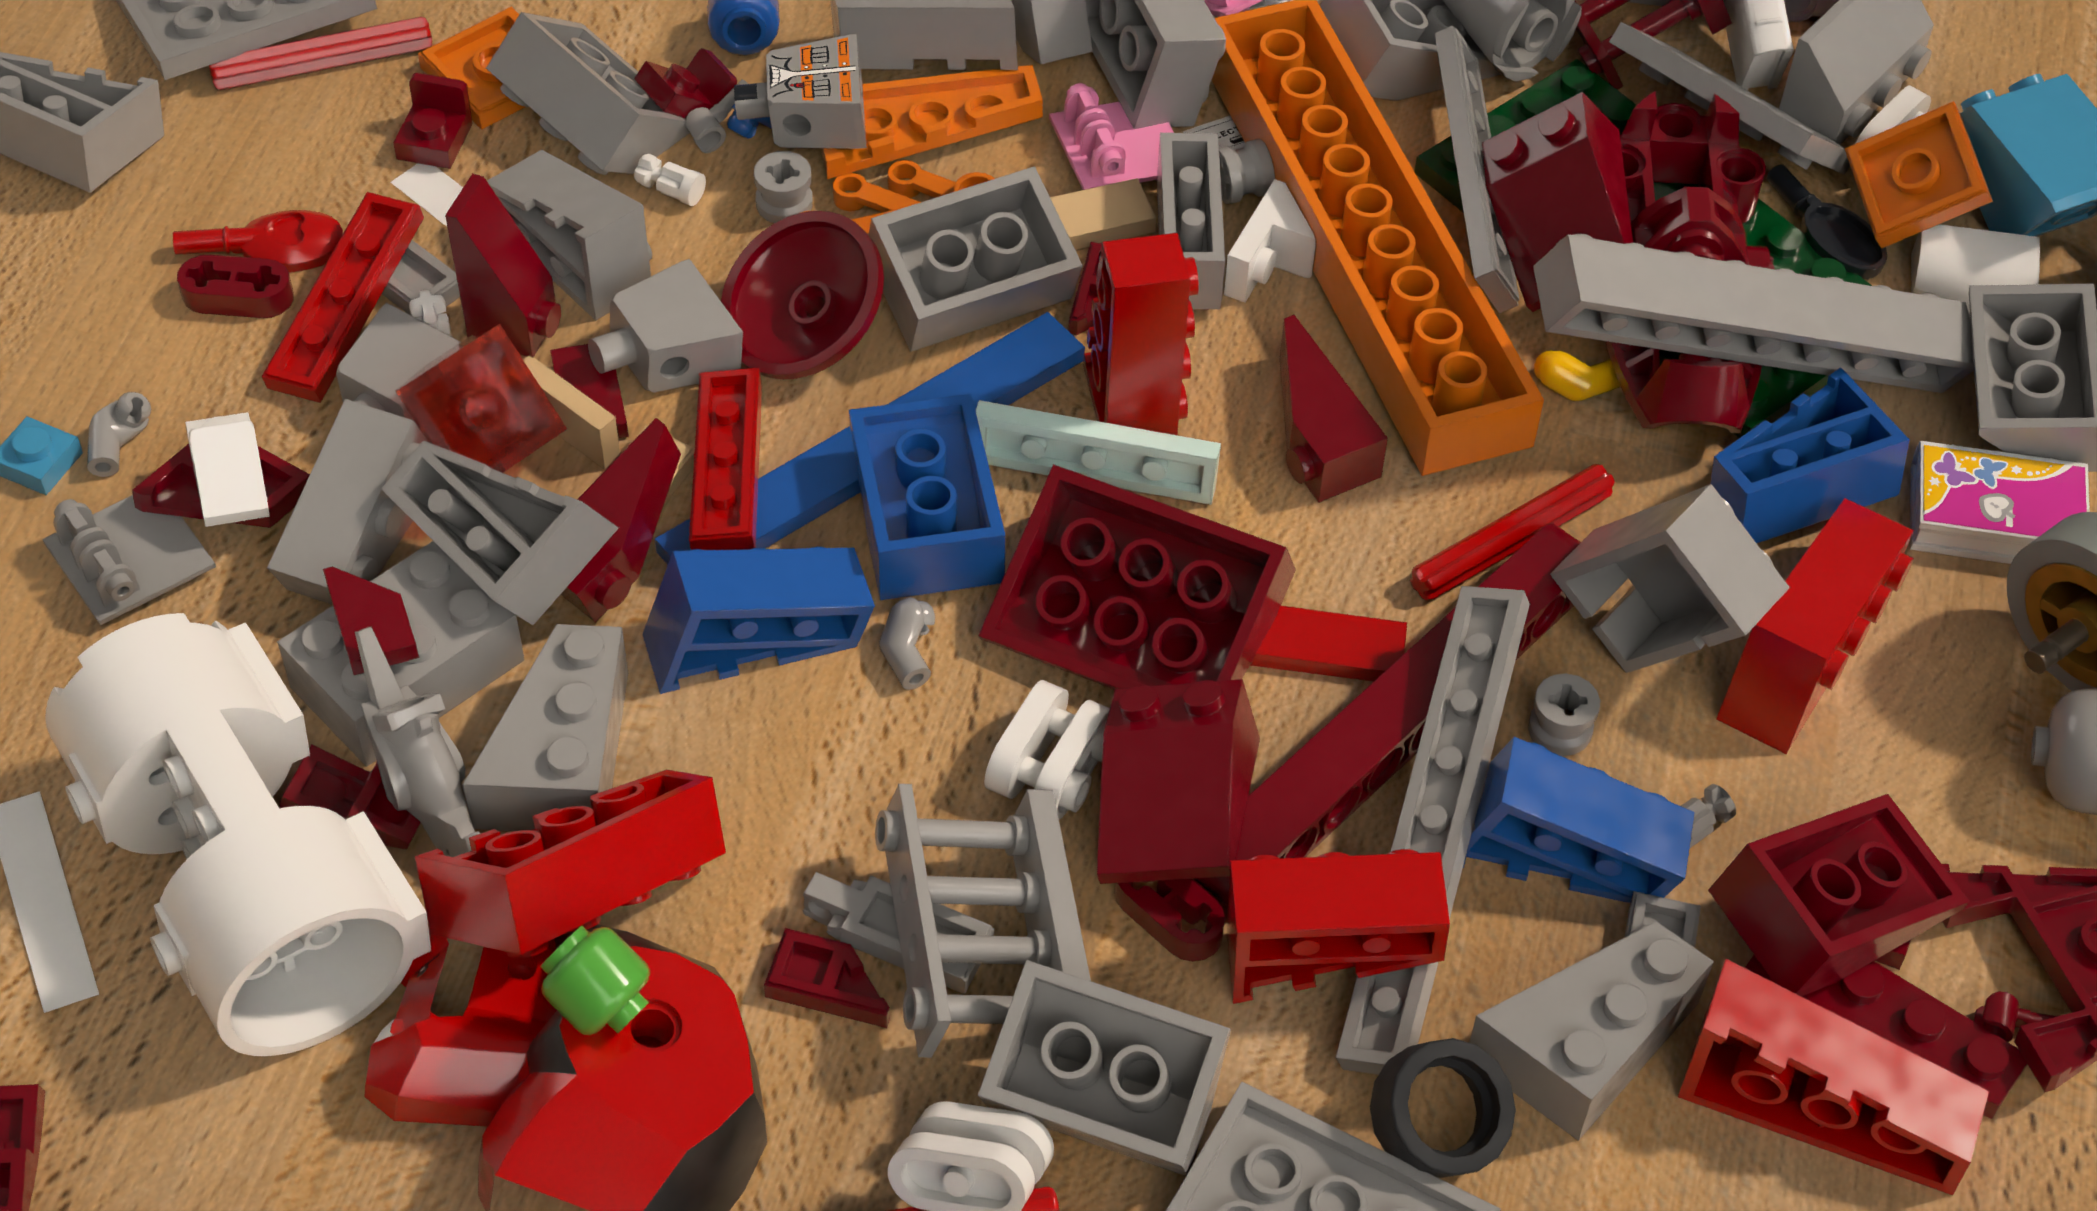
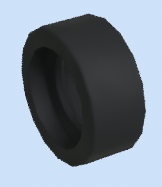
M1454 1038L1409 1046L1390 1058L1374 1081L1370 1102L1374 1134L1384 1151L1416 1169L1427 1172L1437 1178L1478 1172L1497 1159L1512 1136L1516 1112L1511 1083L1498 1061L1478 1045ZM1443 1066L1453 1069L1464 1078L1473 1093L1476 1108L1474 1130L1467 1143L1457 1150L1443 1152L1430 1148L1421 1141L1411 1124L1408 1108L1411 1084L1418 1074L1430 1067Z

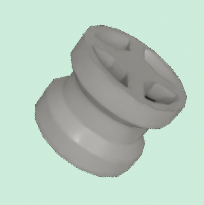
M1261 139L1247 141L1242 149L1233 150L1229 146L1219 148L1222 201L1225 204L1237 203L1241 201L1244 195L1250 193L1258 197L1264 196L1275 179L1272 159L1265 143Z
M776 151L758 160L754 167V184L757 188L756 209L760 216L769 222L776 223L788 216L811 211L813 206L812 190L809 187L811 185V166L804 157L791 151Z
M1567 673L1552 675L1543 680L1536 690L1534 708L1531 711L1528 731L1533 742L1544 746L1550 752L1560 756L1575 755L1584 750L1591 741L1594 722L1598 717L1601 700L1594 686L1578 675ZM1565 709L1573 712V715H1566Z

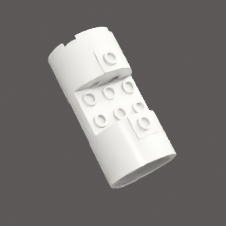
M184 613L165 614L124 626L91 645L77 657L83 667L73 676L65 688L54 687L52 689L46 707V727L75 779V783L65 788L73 810L82 824L93 820L106 844L113 842L131 852L141 854L184 852L187 860L178 868L168 882L160 902L154 905L160 933L150 937V941L165 974L170 976L179 972L191 995H197L223 1042L231 1049L246 1055L276 1056L300 1051L329 1040L364 1019L397 988L408 972L413 959L431 951L427 912L364 811L344 819L338 813L321 807L293 806L279 809L273 796L286 779L292 763L310 756L304 715L246 622L227 630L226 627L217 621H214L210 626L207 624L190 623Z

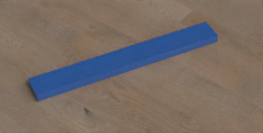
M1046 312L888 404L972 394L975 411L979 400L1010 405L1083 362L1085 346L1049 312ZM850 426L758 479L756 548L765 549L861 492ZM690 518L655 538L656 553L667 565L673 551L691 550L689 544Z

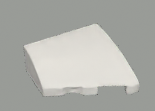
M1939 224L1918 233L1911 253V293H1930L1937 295L1938 298L1966 302L1969 317V285L2039 284L2040 237Z

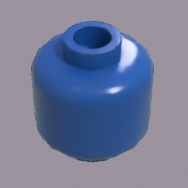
M708 0L707 21L711 37L722 49L732 54L750 55L761 52L770 46L778 34L780 23L778 0Z

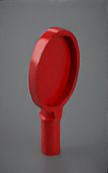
M287 210L261 216L242 228H229L225 226L222 229L174 231L173 248L176 255L226 252L227 254L231 252L235 254L242 253L244 257L278 261L287 268L288 272H297L326 264L343 235V229L336 219L327 214L310 210Z

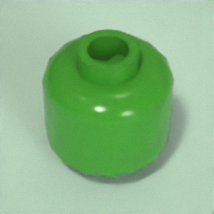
M580 926L540 966L548 974L543 980L541 987L543 996L583 1035L595 1034L607 1024L618 1034L649 1003L639 991L649 980L650 968L609 927L596 928L589 933L583 926Z

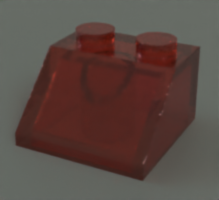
M500 324L474 333L428 363L395 390L429 443L486 464L490 468L502 473L567 430V427Z

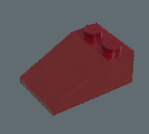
M1583 92L1482 142L1486 188L1526 307L1529 310L1535 312L1541 309L1533 266L1568 234H1586L1593 239L1622 244L1633 243L1620 132Z
M1243 679L1223 681L1202 680L1196 683L1161 686L1139 685L1132 688L1115 689L1103 734L1097 877L1100 884L1230 876L1231 860L1236 858L1260 742V736Z
M1889 794L1748 843L1708 889L1773 982L1801 997L1842 980L1961 911L1970 902Z

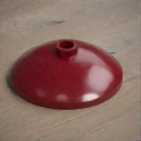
M829 211L802 212L788 216L766 228L747 245L735 261L728 274L721 296L722 304L743 331L741 362L748 368H759L760 374L763 376L782 380L814 375L837 363L860 342L876 316L884 286L882 259L871 237L857 223L838 213Z

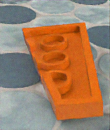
M1033 65L1018 66V70H1000L999 68L863 84L867 148H821L827 179H831L1042 118L1043 99Z

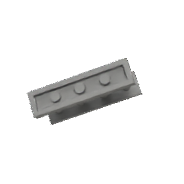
M898 784L887 810H881L877 816L875 841L877 849L886 853L907 984L903 1001L904 1023L908 1030H914L918 1057L932 1058L950 1023L1003 1024L1013 996L947 995L942 963L1025 965L1026 960L1088 981H1091L1053 790L1027 789L1015 814L1010 815L1006 822L917 818L912 784ZM922 846L1005 849L1006 854L1014 858L1017 878L927 876ZM932 903L1016 906L1019 913H1024L1028 935L1027 937L937 934Z

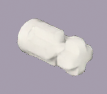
M644 154L640 158L638 166L634 171L636 182L648 188L652 187L656 182V190L689 206H694L699 202L706 185L704 174L669 161L661 168L662 161L651 154Z
M430 290L420 291L419 298L413 299L409 303L411 316L418 317L417 319L452 337L449 318L444 313L446 312L444 297L432 295Z

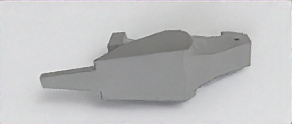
M372 627L356 631L355 636L371 700L362 703L361 708L387 799L397 811L407 810L423 825L436 849L442 850L445 856L455 857L471 851L469 837L478 835L480 832H475L467 811L464 789L461 783L465 778L466 771L462 756L439 722L438 714L446 709L440 693L417 696L407 685L399 687Z

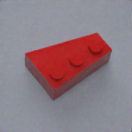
M1400 849L1380 855L1349 856L1341 852H1329L1318 857L1280 859L1273 855H1258L1248 860H1231L1227 941L1233 1004L1254 1000L1253 988L1289 980H1292V986L1295 991L1316 987L1315 975L1355 967L1358 978L1444 961L1450 919L1441 852L1419 853L1410 849Z

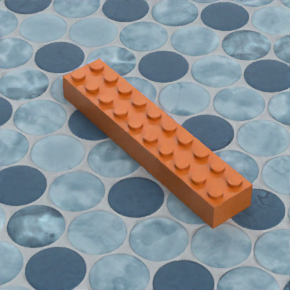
M1293 0L1215 18L1217 24L1224 31L1226 46L1224 55L1218 60L1211 80L1244 142L1261 139L1265 143L1272 159L1275 179L1286 183L1316 238L1313 272L1421 475L1425 476L1534 447L1544 398L1317 0Z

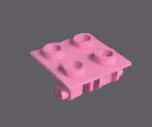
M1083 83L1071 86L1067 91L1064 111L1049 114V119L1082 189L1086 190L1138 178L1140 183L1157 180L1160 133H1174L1169 122L1134 129L1120 102L1098 105L1099 97L1095 89Z

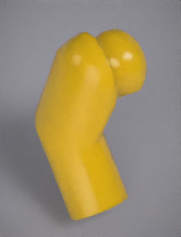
M1549 350L1541 353L1534 363L1536 377L1546 387L1571 401H1583L1621 387L1615 375L1611 359L1589 366L1566 352Z

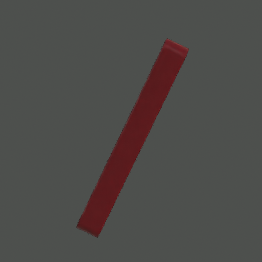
M1554 523L1544 526L1478 586L1525 591L1530 606L1516 660L1574 607L1550 574L1581 542ZM1455 608L1248 796L1235 860H1248L1258 855H1273L1280 859L1307 857L1417 754ZM1230 876L1193 878L1228 906Z

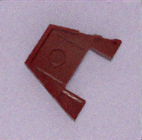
M1942 864L1970 900L1964 909L1942 921L1945 928L2007 913L2011 914L2072 1012L2022 1025L2014 1041L2044 1093L2055 1090L2097 1061V869L2049 867L2046 875L2012 874L2008 866L1982 865L1980 873L1950 872L1949 864Z

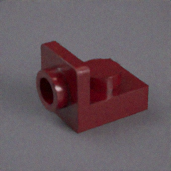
M704 48L699 49L686 69L677 64H671L667 68L645 61L634 78L664 112L685 119L696 108L704 107L710 110L734 88V85H737V78L712 51Z
M414 73L409 81L412 107L393 142L396 159L451 169L473 124L467 84L462 80Z

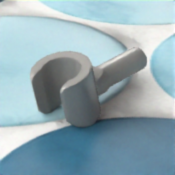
M742 79L737 85L748 83ZM734 88L710 110L704 107L696 108L687 115L686 128L704 153H711L717 150L725 141L726 132L720 123L733 109L732 106L735 104Z

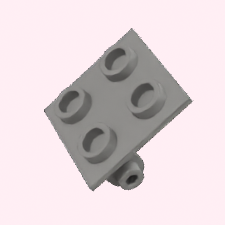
M133 495L93 515L84 503H77L72 499L62 501L54 510L55 518L53 523L56 533L43 539L44 544L100 625L216 567L215 562L182 517L142 512L135 508Z

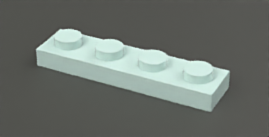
M981 400L978 402L976 415L988 465L1049 475L1054 464L1122 489L1212 505L1216 489L1221 443Z

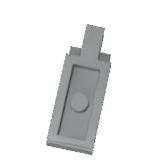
M815 872L803 893V914L826 925L827 933L840 940V942L851 944L855 949L904 969L891 884L870 876L867 882L854 879L851 886ZM932 903L937 934L994 936L995 928H992V925L944 905ZM942 963L946 987L965 994L981 963Z

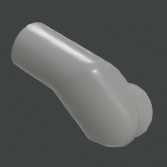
M912 597L900 600L891 608L879 641L881 652L902 687L907 690L922 686L931 676L929 667L915 645L919 636L929 633L930 630L927 625L935 624V613L931 605L925 601H917V599Z

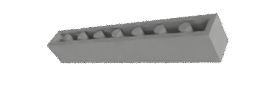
M1568 234L1533 266L1546 332L1822 375H1830L1841 367L1855 380L1939 393L1945 392L1974 371L1971 322L1966 302L1938 298L1935 294H1915L1891 290L1890 287L1884 285L1868 286L1844 282L1837 277L1821 278L1797 274L1790 269L1774 270L1746 265L1738 260H1715L1698 257L1690 252H1668L1645 248L1638 243L1622 244L1598 240L1586 234Z

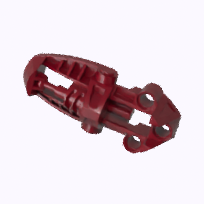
M1656 91L1645 97L1633 109L1620 137L1633 243L1641 244L1645 248L1674 253L1690 252L1698 257L1721 261L1738 260L1746 265L1774 269L1773 257L1770 256L1767 247L1747 246L1746 232L1742 224L1749 221L1754 215L1766 165L1757 153L1739 146L1740 113L1715 93L1706 116L1700 115L1695 109L1679 103H1669L1657 107ZM1654 182L1698 184V187H1684L1655 201ZM1605 341L1615 375L1628 404L1642 428L1654 429L1658 426L1673 424H1703L1726 428L1729 430V433H1741L1753 402L1762 365L1681 353L1679 360L1665 359L1660 366L1659 349Z

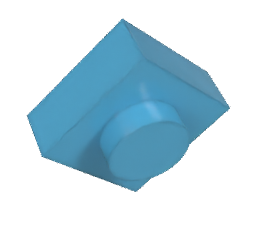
M26 416L0 446V476L47 495L82 455L83 451L77 436Z

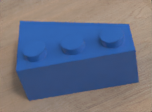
M1840 367L1828 376L1827 385L1811 397L1803 393L1793 400L1790 405V411L1774 423H1770L1767 420L1763 421L1716 454L1713 460L1710 484L1730 504L1735 516L1754 541L1760 543L1830 519L1844 498L1865 507L1898 496L1900 494L1910 439Z
M854 547L753 548L749 550L694 549L689 551H673L642 636L659 692L663 694L679 690L678 679L717 670L721 680L738 676L739 664L776 656L780 666L855 648L858 646L875 604Z
M1513 737L1489 763L1466 857L1506 865V877L1527 881L1529 870L1570 879V891L1630 903L1634 891L1664 898L1686 877L1695 812L1668 801L1662 795L1643 791L1612 778L1602 770L1586 767L1550 752L1540 744L1526 742Z

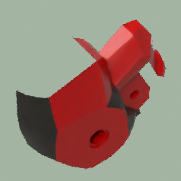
M596 925L586 930L590 933L596 928L606 926ZM610 928L650 968L649 980L639 991L649 1003L618 1034L607 1024L595 1034L583 1035L545 999L541 988L543 980L548 974L540 966L574 932H567L549 941L547 950L527 958H511L504 951L483 947L468 1007L463 1016L438 1017L430 1011L449 942L445 937L432 935L429 929L431 951L413 959L408 972L401 981V984L406 989L394 1020L381 1030L371 1045L364 1097L393 1121L486 1126L487 1128L482 1135L478 1162V1197L485 1211H490L495 1176L590 1211H730L745 1191L767 1145V1133L757 1064L735 994L715 967L628 931Z

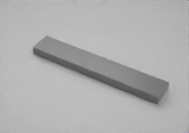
M1452 25L1436 32L1435 39L1474 278L1498 312L1501 313L1518 306V301H1520L1515 271L1486 188L1482 142L1491 138L1478 59L1458 29Z

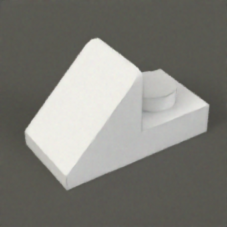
M1273 180L1227 257L1225 296L1245 303L1258 282L1265 284L1268 281L1274 267L1304 278L1312 276L1316 238L1285 182Z
M249 413L185 422L205 527L270 517L254 424L250 421Z

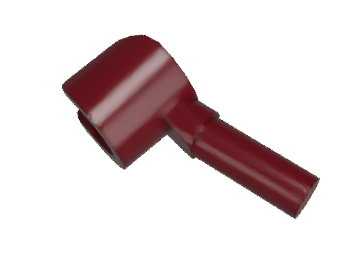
M1998 991L1986 998L1985 1006L1976 1009L1974 1022L2005 1041L2010 1042L2014 1036L2015 1027L2020 1029L2022 1025L2057 1016L2019 1008V1002L2013 995L2008 992Z

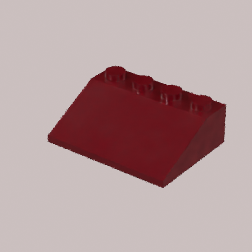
M1053 464L978 636L981 640L1114 690L1132 688L1139 685L1161 686L1196 683L1202 680L1223 681L1242 679L1278 614L1296 568L1285 546Z

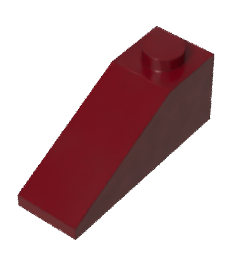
M472 173L445 215L467 338L471 341L533 358L544 339L551 338L560 323L561 306L556 303L553 279L484 176Z
M1291 315L1284 318L1279 362L1287 446L1286 462L1293 478L1300 484L1305 483L1315 499L1320 503L1381 478L1388 437L1297 317Z
M657 418L646 427L577 499L618 527L617 531L560 594L595 623L608 609H613L624 601L631 589V585L639 578L681 456L667 427Z

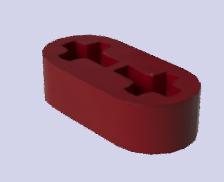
M199 255L183 263L177 272V282L182 300L186 307L193 312L251 318H272L288 310L294 301V291L289 272L283 264L275 260L223 255Z
M1193 879L1158 881L1157 892L1149 886H1143L1136 890L1133 888L1134 882L1115 883L1114 893L1116 902L1121 909L1171 954L1182 960L1194 962L1213 956L1221 947L1225 924L1223 908L1214 897ZM1182 918L1191 925L1198 923L1200 920L1206 923L1205 933L1203 934L1196 928L1189 930L1187 933L1181 930Z

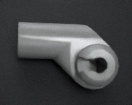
M137 392L124 393L118 400L105 406L92 417L88 433L87 468L93 475L109 477L116 474L119 470L120 447L140 434L148 425L151 405L142 394Z

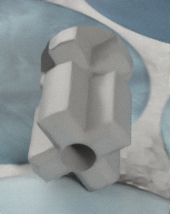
M1711 784L1704 789V797L1701 800L1691 798L1681 805L1695 812L1690 848L1714 831L1713 824L1717 821L1726 823L1736 815V807L1731 796L1716 784Z

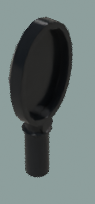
M1777 165L1769 171L1766 178L1767 181L1791 206L1793 213L1802 218L1800 223L1801 231L1804 233L1809 245L1820 257L1839 261L1845 267L1846 272L1856 273L1863 279H1871L1881 273L1888 257L1886 247L1881 249L1875 239L1871 226L1864 219L1842 206L1821 202L1819 198L1811 194L1785 165Z

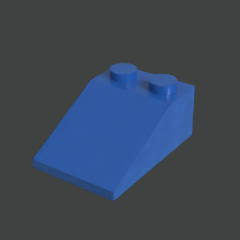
M972 394L850 409L849 421L870 554L880 600L1001 584L1005 575L1006 535Z

